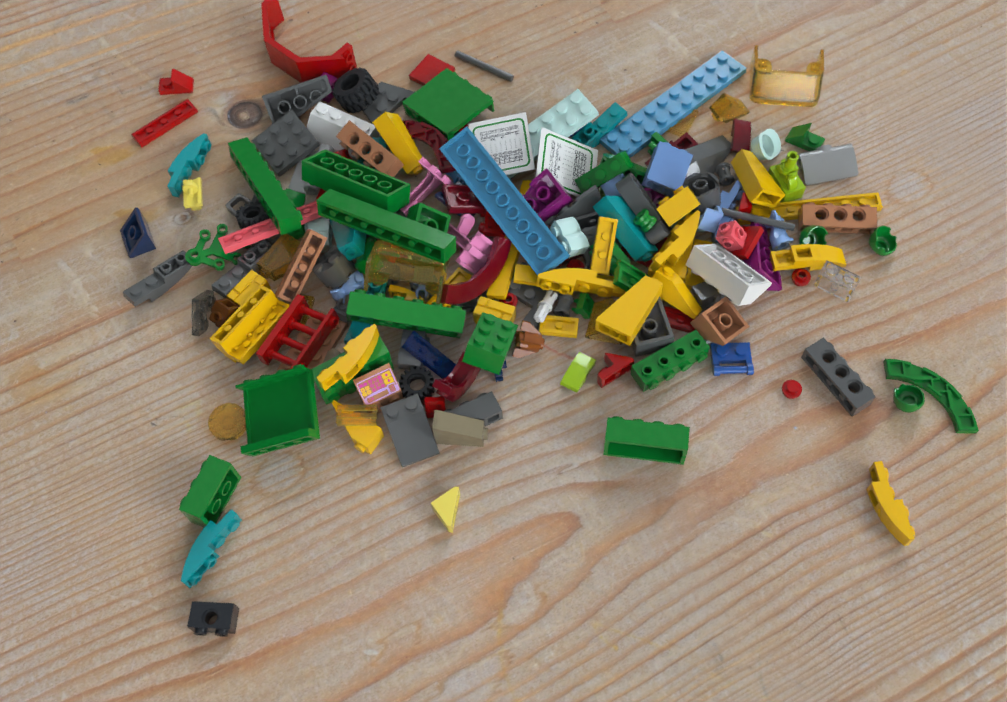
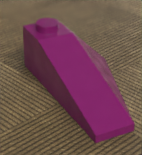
M547 168L529 184L530 188L525 195H522L543 222L557 215L562 208L574 201Z
M751 222L750 226H761L764 232L749 259L741 261L772 282L767 291L782 290L781 275L779 271H773L769 256L771 251L768 248L771 246L766 227L763 224Z

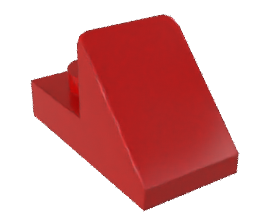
M172 69L171 77L160 78L158 91L160 95L193 93L194 78L176 69Z
M605 353L604 362L608 367H604L598 372L597 383L602 388L629 372L631 366L634 365V359L632 357Z

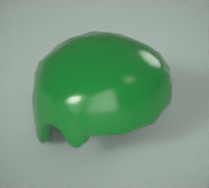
M811 225L805 227L800 233L799 245H825V236L828 232L822 226Z
M879 226L869 237V245L878 255L888 256L897 247V237L890 234V227Z
M901 384L898 388H894L893 403L899 410L911 413L919 410L924 405L925 396L920 388L914 385Z

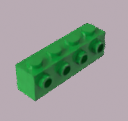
M694 330L632 365L630 374L643 392L648 389L653 390L660 382L668 381L676 373L688 370L695 362L704 361L708 357L710 346L700 333Z

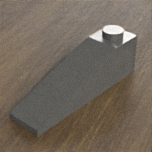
M721 135L685 149L693 155L686 177L701 172L702 175H708L707 172L714 174L715 167L722 163L730 154L731 142Z
M596 185L578 196L571 207L565 206L558 213V217L552 216L545 221L546 226L550 229L555 220L572 216L575 218L596 212L593 206L602 199Z

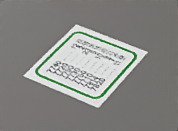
M526 112L468 124L471 132L506 175L535 169Z
M542 127L536 176L547 168L569 194L578 197L582 193L574 180L597 166L598 150Z

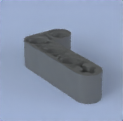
M629 173L615 184L617 190L635 215L641 210L647 209L651 216L657 218L653 227L645 232L647 239L652 245H656L671 234L672 227L667 225L656 208L658 207L632 173Z

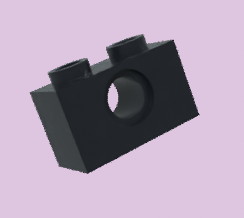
M192 601L187 627L195 635L206 636L207 633H215L216 636L220 637L235 634L239 607L234 603ZM217 615L216 622L209 624L210 619Z

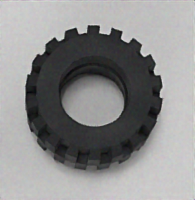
M354 68L347 71L337 80L332 92L335 99L347 113H356L365 110L376 100V96L379 94V87L365 68Z

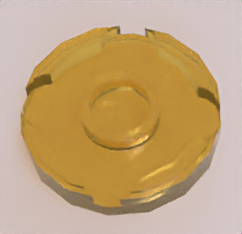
M226 403L218 406L209 416V430L215 438L221 441L237 439L246 430L245 411L235 403Z

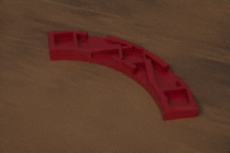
M402 120L412 139L420 140L433 149L438 161L439 171L442 174L456 171L439 149L448 142L439 130L424 122Z
M495 236L485 266L480 268L466 282L444 284L441 303H465L486 291L504 267L512 242L510 239Z

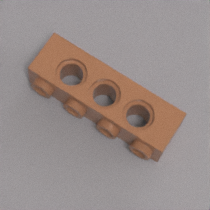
M350 120L336 136L341 141L339 144L346 150L350 148L352 150L351 154L358 160L361 158L365 160L363 164L367 167L375 168L377 171L395 177L404 166L397 157Z
M812 202L805 203L798 210V231H802L805 227L816 225L824 227L827 232L872 234L877 228V207H870V205L852 206L851 204L835 206L832 203H825L823 205H815ZM815 214H819L822 220L818 219ZM834 215H838L841 220L835 219ZM852 215L858 217L859 221L854 220Z
M311 229L306 230L275 292L276 297L292 303L297 294L300 295L328 239L327 237Z

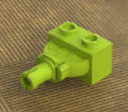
M789 151L786 159L781 160V163L769 167L768 173L785 194L781 202L795 201L802 198L806 188L798 176L797 170L799 167L796 163L799 155H797L796 151Z

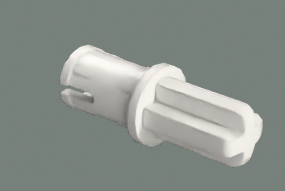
M548 290L543 300L538 303V309L533 316L536 320L535 322H544L547 314L552 311V305L558 297L556 292H554L552 297L550 296L553 290Z

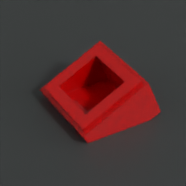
M743 192L738 211L750 214L752 204L746 193Z

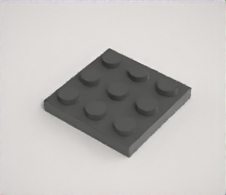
M290 110L251 140L279 177L320 146L293 110Z

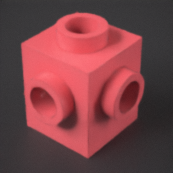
M734 220L720 224L715 239L730 252L743 249L747 233Z

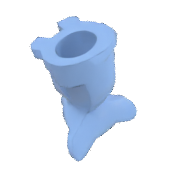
M772 210L769 218L784 221L781 216L777 215L775 210ZM764 225L766 228H771L769 239L772 251L786 249L790 246L789 243L794 241L793 238L788 236L786 229Z
M358 270L348 276L349 279L342 287L330 290V294L335 301L342 298L343 304H345L346 295H349L350 291L355 292V289H365L366 283L363 274Z

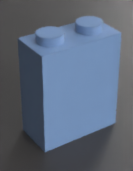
M660 141L654 148L642 186L673 197L675 195L673 191L683 186L693 155L684 149L673 147L670 143Z

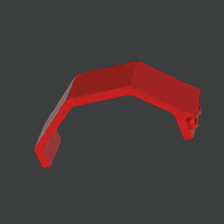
M264 0L261 3L263 38L271 63L301 83L320 77L325 72L339 79L347 71L357 68L352 45L348 42L332 55L299 57L276 42L274 29L284 21L279 1Z

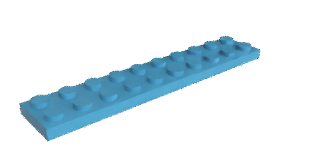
M722 50L600 139V144L613 155L626 151L629 158H631L650 143L652 134L658 132L660 135L664 134L745 74L747 68Z
M467 126L439 148L537 275L553 270L570 257L558 239Z

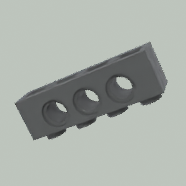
M823 337L805 348L801 358L852 417L871 405L876 397L872 389L862 382L859 374L848 366L847 361L840 357L830 342H827Z

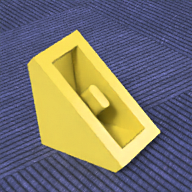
M453 487L431 502L433 511L448 532L452 533L460 499L459 487Z

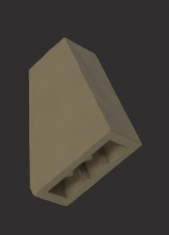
M434 410L432 429L436 444L483 447L484 440H488V428H485L483 420Z

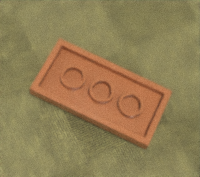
M314 309V310H316V311H318V312H320V313H323V314L327 315V313H324V312H322V311H319V310H317V309ZM309 317L305 325L317 330L322 321ZM338 321V325L333 328L308 365L309 369L323 363L328 350L330 351L336 347L347 329L348 323ZM300 332L295 341L306 345L312 336ZM291 347L286 356L296 360L301 351ZM281 363L277 371L289 370L291 367Z

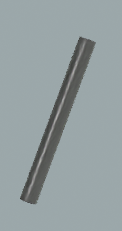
M458 50L455 52V57L508 81L512 82L514 79L512 74Z
M722 208L724 216L794 231L795 228L793 223Z

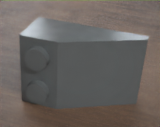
M660 297L631 343L635 357L657 352L674 342V334Z
M418 394L380 407L402 468L440 454Z

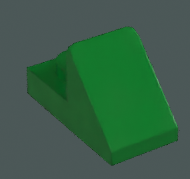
M812 123L792 127L785 138V142L806 151H814L823 145L825 138L809 132Z

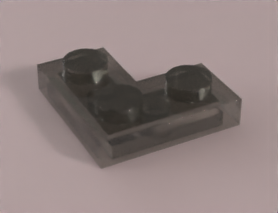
M206 290L192 299L193 336H200L208 329L207 313L211 311L216 300L214 290Z

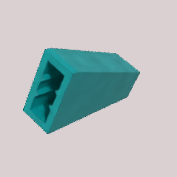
M605 195L593 206L599 216L618 219L615 236L634 261L647 262L653 258V254L658 249L650 243L641 227L633 223L636 215L622 196Z
M330 220L338 250L349 261L364 254L366 233Z

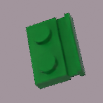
M623 259L616 261L617 267L615 268L613 284L626 292L645 275L649 277L648 274Z

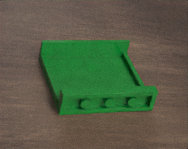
M448 68L402 102L407 116L416 122H424L433 126L448 141L454 137L453 134L486 108L492 112L495 111L494 101L490 95L485 94L478 87L473 86L468 80L461 78L456 72H452Z
M294 365L292 369L278 370L276 374L261 375L259 379L244 380L242 384L235 385L236 389L243 390L248 444L240 446L241 454L254 457L320 439L312 369L306 368L304 365Z

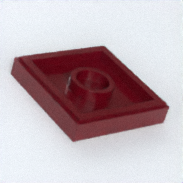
M442 185L441 190L448 213L484 214L485 208L468 185Z

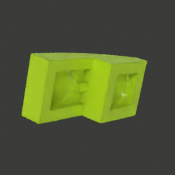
M579 352L567 369L560 385L577 393L585 383L587 375L595 366L596 359Z

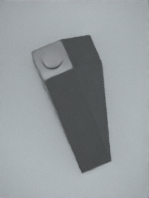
M323 75L264 94L262 98L273 124L290 110H293L297 117L301 116L331 93L332 89L327 75Z

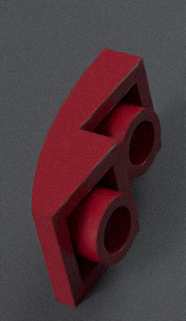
M733 119L730 151L738 153L741 149L750 150L751 122Z

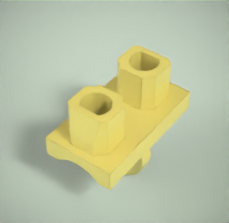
M201 178L183 180L182 189L185 209L191 208L192 211L201 210L203 206Z

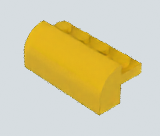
M259 285L210 337V340L230 360L244 365L261 347L290 305L280 301L272 290Z

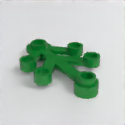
M219 224L217 226V234L210 248L204 250L206 242L211 239V233L207 229L201 230L199 233L200 239L196 247L188 250L185 254L187 263L192 266H198L202 263L213 267L217 271H222L225 268L223 259L237 265L238 261L234 260V258H239L241 254L238 252L225 254L218 239L228 234L227 225ZM253 243L252 245H248V246H245V247H243V248H245V249L251 248V247L254 245V243ZM214 255L219 258L213 260L208 258V256Z

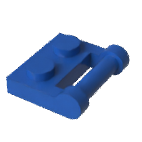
M750 342L727 343L724 346L711 343L710 352L713 376L735 373L754 374ZM745 363L743 366H720V364Z

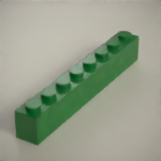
M248 137L229 142L228 147L232 160L280 235L301 229V220L303 218L300 210H296L293 200H289L287 191L282 189V185L279 180H276L274 172L269 170L268 163L263 161L260 152H257L255 144L251 143Z
M329 189L317 199L318 215L445 264L456 252V236L332 189Z

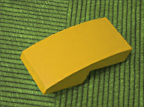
M390 284L388 290L390 298L401 296L406 301L417 299L415 292Z

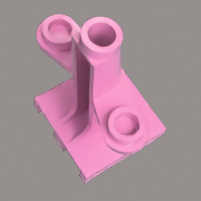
M424 157L418 162L427 171V175L410 193L409 204L400 209L405 216L408 215L409 207L419 202L421 203L440 184H454Z
M464 214L461 216L457 228L449 223L447 233L456 236V249L459 246L464 249L455 261L471 273L476 274L487 263L493 241L479 231L472 240L467 238L475 224V218L471 214Z

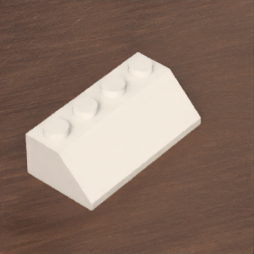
M320 101L311 111L306 127L320 145L328 144L334 148L335 152L344 149L339 144L341 141L336 136L349 120L370 137H379L378 130L373 124ZM349 148L348 152L351 159L358 161V159L351 154L352 150Z
M718 243L694 245L686 262V266L694 274L701 276L707 284L713 285L720 294L726 295L737 306L751 304L772 284V282Z

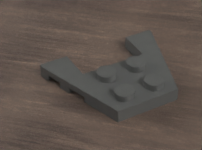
M380 82L378 84L379 94L376 96V100L362 111L372 123L384 112L394 113L402 105V102L415 92Z
M513 274L508 292L516 295L518 301L532 308L523 320L529 321L538 330L540 322H535L536 320L533 316L538 309V303L543 300L548 290L532 285L513 283ZM488 289L478 297L480 298V296L487 298L486 294Z

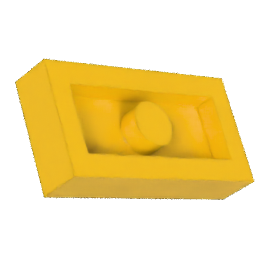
M547 315L544 322H540L539 332L542 335L577 338L579 318Z

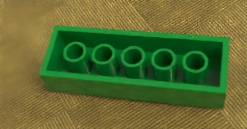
M326 149L302 160V180L324 191L332 189L393 213L409 204L411 184Z
M355 289V292L350 291L346 312L347 320L398 329L426 331L429 334L459 339L463 333L466 310H462L460 306L451 305V308L443 307L442 303L432 302L430 305L424 304V301L419 299L406 301L401 296L388 298L383 293L370 295L366 294L364 290Z

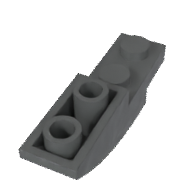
M264 239L257 242L237 258L238 264L212 284V290L227 298L226 295L250 270L258 274L263 270L276 251V247Z
M183 250L154 267L153 274L124 290V297L136 307L147 299L153 302L162 296L191 269L192 265L187 263L185 259L186 252Z

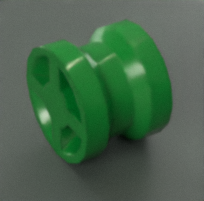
M643 209L636 215L633 223L639 225L643 232H647L656 223L657 218L651 216L647 209Z

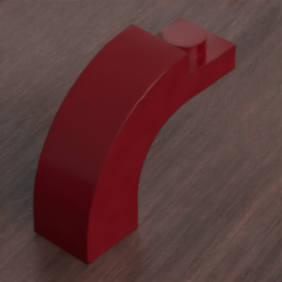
M464 351L453 371L444 379H435L432 385L437 389L436 393L451 402L457 401L465 394L481 368L462 362L465 354Z

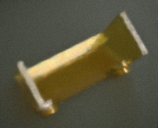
M755 45L750 64L751 101L758 104L816 106L820 98L824 74V49H820L817 62H811L807 65L806 72L772 70V64L769 60L758 58V45Z
M378 240L375 242L366 262L363 290L367 291L370 283L383 285L388 279L425 285V290L430 295L437 296L436 304H440L450 258L443 264L384 240Z

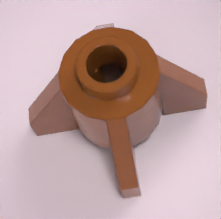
M522 320L520 326L522 331H516L515 346L518 347H514L512 357L516 358L538 353L540 349H543L545 342L542 334L529 321Z

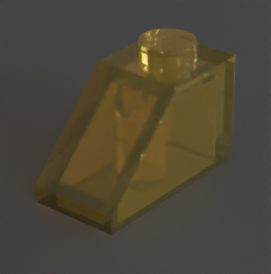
M725 93L709 107L712 111V117L718 122L722 121L725 123L733 121L734 118L743 117L750 112L740 99Z

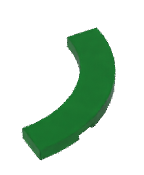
M897 359L884 360L886 379L904 381L918 386L931 394L949 414L956 433H977L979 431L972 410L966 405L962 395L943 377L928 368H921L908 361Z

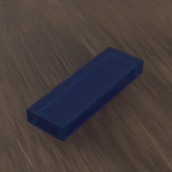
M415 331L411 332L401 346L442 379L446 378L456 366L452 360Z

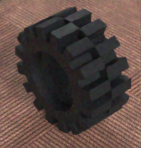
M252 201L249 205L245 203V207L240 206V210H237V214H235L241 229L270 219L259 201H256L255 204Z
M412 366L410 367L411 371L406 369L404 371L405 375L401 374L399 386L403 397L407 398L418 394L420 401L424 399L425 402V398L432 397V393L435 392V388L432 386L434 383L433 375L425 367L420 369V366H416V369H414ZM417 379L424 381L425 384L422 389L412 390L410 388L412 381Z

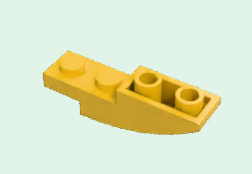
M699 210L693 214L689 213L683 219L684 223L681 225L677 224L671 230L672 235L664 247L665 250L662 253L659 251L652 258L653 263L650 269L656 272L667 262L674 266L680 260L697 231L700 219Z
M791 245L788 250L771 251L769 255L773 271L808 267L809 271L825 269L827 263L835 268L846 267L847 265L842 249L828 245Z
M563 268L538 274L536 287H540L543 290L557 291L564 295H573L574 289H577L584 293L590 292L601 297H611L614 284L613 281L596 278L598 271Z
M375 324L365 328L355 339L349 340L343 347L346 355L339 357L332 366L322 370L319 376L316 377L324 391L340 379L345 384L348 383L363 368L372 355L379 338V332Z
M874 462L869 468L872 482L866 489L869 499L887 530L902 545L908 546L915 538V530L910 525L908 519V508L904 505L902 499L894 500L895 493L889 485V473L887 468H884L883 462Z

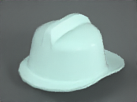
M773 129L763 131L751 141V152L755 154L758 160H771L780 153V138Z

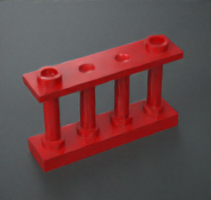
M297 294L258 349L256 355L265 365H269L274 359L290 366V369L294 365H304L308 368V365L333 328L338 325L339 317L335 309L331 308L328 314L325 315L309 308L304 296ZM306 314L322 322L317 330L299 323V320ZM296 329L312 337L306 345L288 337L292 330ZM284 344L301 351L296 360H293L278 353L281 346Z

